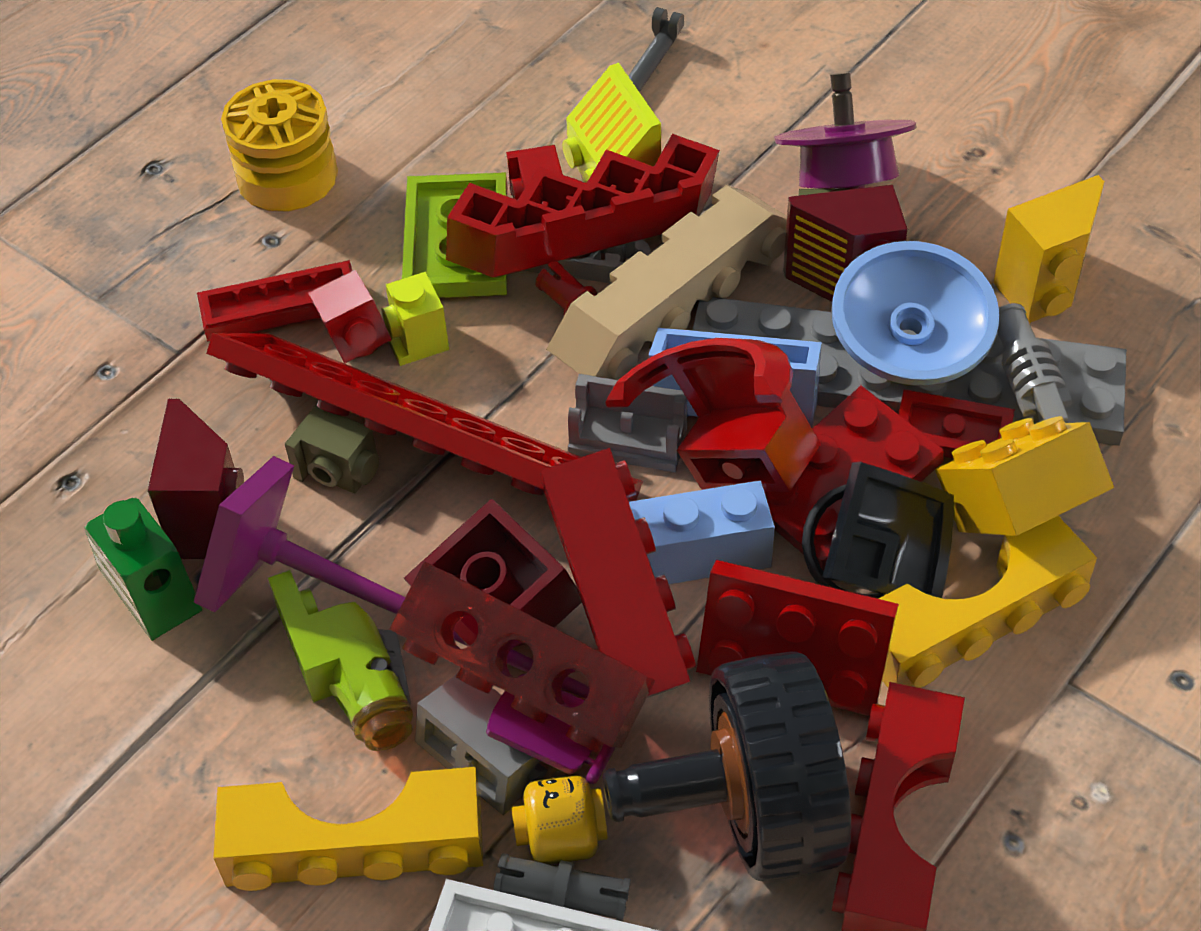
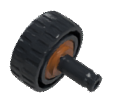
M799 652L760 655L724 663L714 669L711 675L709 690L711 750L632 764L627 769L621 771L610 768L603 774L607 808L610 818L615 822L624 821V817L632 815L643 818L721 803L739 856L749 875L758 881L794 878L837 868L845 862L849 854L851 844V807L840 737L822 680L810 659Z

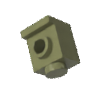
M316 405L285 443L289 463L294 465L293 478L301 482L308 475H311L316 481L325 486H338L356 494L362 484L366 485L373 479L379 466V456L371 429L344 416L324 411Z

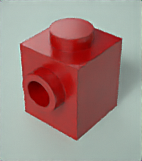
M356 270L308 293L344 364L357 357L368 356L376 351L379 346L392 340L373 298Z

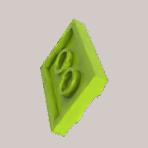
M506 172L407 176L402 279L426 272L439 298L507 295V274L493 278L446 260L447 217L467 185L472 183L507 196Z

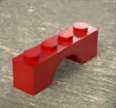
M889 682L885 706L872 703L866 740L877 742L878 744L875 759L861 758L855 795L867 797L863 816L851 813V844L849 853L856 855L852 874L839 871L831 910L844 914L841 931L927 930L937 867L920 857L905 842L898 830L894 810L912 792L926 786L949 782L957 749L965 697Z

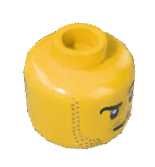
M581 775L530 782L524 790V805L511 807L516 845L530 844V851L536 862L558 864L560 860L571 862L589 859L595 855L598 849V841L608 839L601 788L591 789L588 781Z

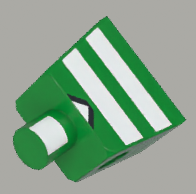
M129 498L112 503L105 509L103 514L90 520L85 525L84 529L99 570L151 641L203 611L200 605L194 603L196 593L177 549L138 498ZM150 573L153 574V577L158 575L162 587L153 591L144 589L145 579Z

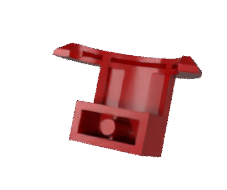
M712 338L692 341L666 349L635 366L616 382L605 401L607 408L628 407L646 389L672 375L699 417L676 451L701 490L761 480L764 492H790L821 445L790 391L793 370L789 358L778 346L760 340Z

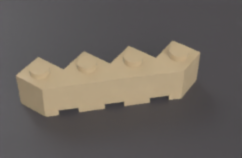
M725 185L712 195V204L714 205L699 217L692 212L688 213L662 233V242L664 244L648 256L639 251L610 273L611 284L596 296L586 291L573 301L546 350L579 374L619 380L637 365V355L644 342H653L658 328L685 330L690 321V311L697 300L708 302L713 297L722 299L729 297L740 282V272L747 260L770 266L772 261L785 250L787 216L750 192Z

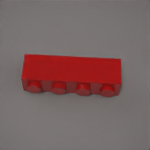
M607 448L540 470V481L617 707L640 701L691 682L687 670L696 668L694 655L686 634L683 632L674 635L667 612L676 609L675 601L666 576L663 574L654 577L647 554L656 552V548L645 517L635 520L627 497L636 495V490L626 461L623 460L615 463L611 449Z

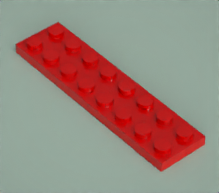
M212 333L206 354L226 361L224 368L226 371L246 378H256L258 374L272 380L271 389L289 396L302 397L303 393L318 399L316 405L318 408L329 413L348 416L349 412L365 417L364 426L373 431L387 435H396L397 431L412 436L414 437L412 445L420 450L438 455H444L446 450L463 457L461 465L472 471L493 475L496 470L513 477L511 485L521 491L543 495L544 490L540 481V470L580 458L578 455L274 335L264 333ZM633 477L636 495L627 497L629 502L637 501L643 481Z

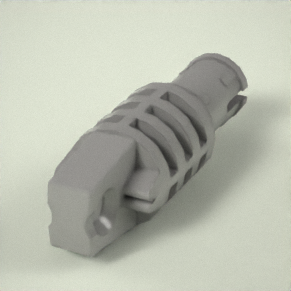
M1012 303L1001 306L999 308V326L997 330L1005 350L1001 363L1023 417L1033 415L1036 423L1053 417L1062 416L1065 423H1068L1065 407L1072 405V399L1048 344L1035 337L1025 314V308L1021 304Z

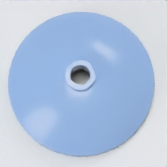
M900 241L870 249L858 256L847 266L835 287L832 300V321L842 346L856 362L868 371L901 384L935 385L965 375L986 357L997 334L999 306L989 281L968 259L939 245L919 241ZM903 330H911L917 335L907 334Z

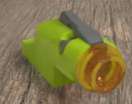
M291 570L268 577L277 611L313 703L334 696L349 718L355 737L364 742L369 750L384 751L403 743L412 733L411 720L413 718V711L410 706L411 699L397 633L392 630L377 629L375 622L369 614L356 602L338 604L318 611L310 588L299 591Z

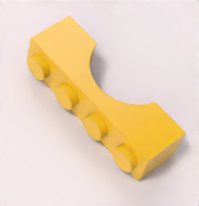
M1058 515L1017 536L1004 535L996 565L1000 581L983 594L966 599H944L928 595L909 584H905L878 598L899 604L883 678L884 684L889 687V682L908 686L914 685L918 688L924 687L933 682L942 673L944 668L962 658L966 661L978 658L997 639L1010 632L1014 634L1026 632L1039 621L1042 615L1058 606L1069 608L1077 604L1090 590L1089 582L1097 557Z
M476 767L411 772L402 792L386 809L368 819L347 824L327 823L306 815L292 802L282 782L217 787L213 859L226 887L234 886L246 891L262 890L269 887L271 883L293 881L320 886L330 884L337 878L366 876L373 880H391L399 877L402 873L432 871L440 875H454L465 871L468 867L483 866L481 796Z

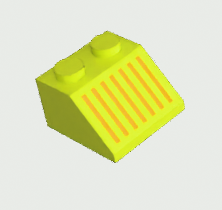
M619 63L610 65L566 118L567 139L562 142L563 153L570 168L577 167L582 175V181L585 183L589 180L606 150L651 166L656 164L661 155V122Z

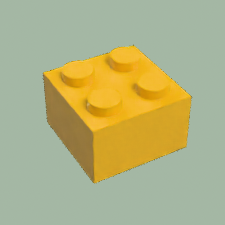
M1062 416L1053 417L1034 424L1032 418L1008 424L999 430L1002 438L987 445L984 440L961 446L952 452L953 461L935 469L943 491L954 495V520L958 531L964 533L1017 536L1114 488L1090 422L1065 423Z

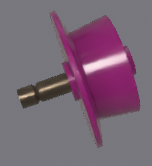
M844 72L830 74L831 90L834 92L832 94L834 124L789 131L774 137L776 144L800 147V187L856 189L865 188L866 184L883 182L899 176L892 137L915 130L917 126L916 122L912 120L854 122L852 92H850L852 88L851 73Z

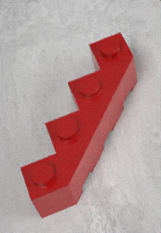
M672 133L654 166L606 150L587 183L538 166L518 200L469 183L447 217L446 260L494 278L549 264L550 262L661 235L690 212L698 217L700 216L712 193L720 150Z

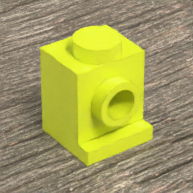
M426 272L385 284L389 306L382 308V315L385 326L392 338L389 344L399 365L402 366L448 351L449 343L444 307Z

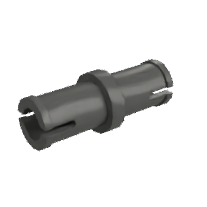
M501 854L498 863L500 873H496L494 882L495 891L577 911L612 917L618 921L624 920L631 879H620L575 870L574 862L560 860L559 866L511 857L509 854Z

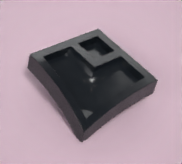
M853 462L823 578L886 595L905 584H909L923 593L942 598L952 543L954 495L873 465Z

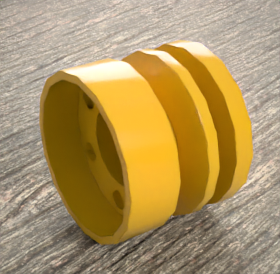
M272 79L255 83L237 92L224 107L221 121L240 194L253 206L267 211L288 212L305 208L324 198L335 185L338 168L334 147L330 139L331 132L327 121V111L322 96L310 85L295 80Z

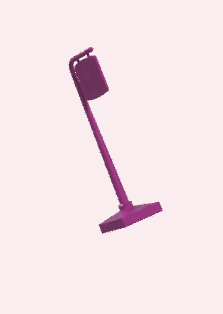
M273 456L219 505L194 603L216 612L264 562L270 565L280 562L468 646L435 611L287 540V533L277 529L294 465ZM511 648L486 654L526 672V674H521L499 698L487 723V735L568 774L575 773L584 763L591 765V768L586 776V780L589 784H596L627 727L628 716L622 706L617 707L616 701L608 695ZM553 685H556L562 689H565L571 693H574L580 697H583L589 701H592L608 709L615 716L616 719L612 729L610 730L604 727L606 721V712L604 709L596 705H593L581 698H578L568 692H565ZM601 733L608 735L596 759L589 758Z

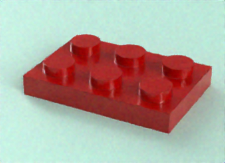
M860 385L812 428L821 445L790 492H765L775 526L774 530L803 554V528L809 512L816 502L830 490L847 484L853 462H863L922 482L944 462V449ZM842 499L826 509L819 519L815 530V552L823 571Z
M716 560L709 577L696 672L711 676L714 669L724 663L760 655L799 652L806 655L815 666L832 707L870 716L872 703L878 704L899 604Z

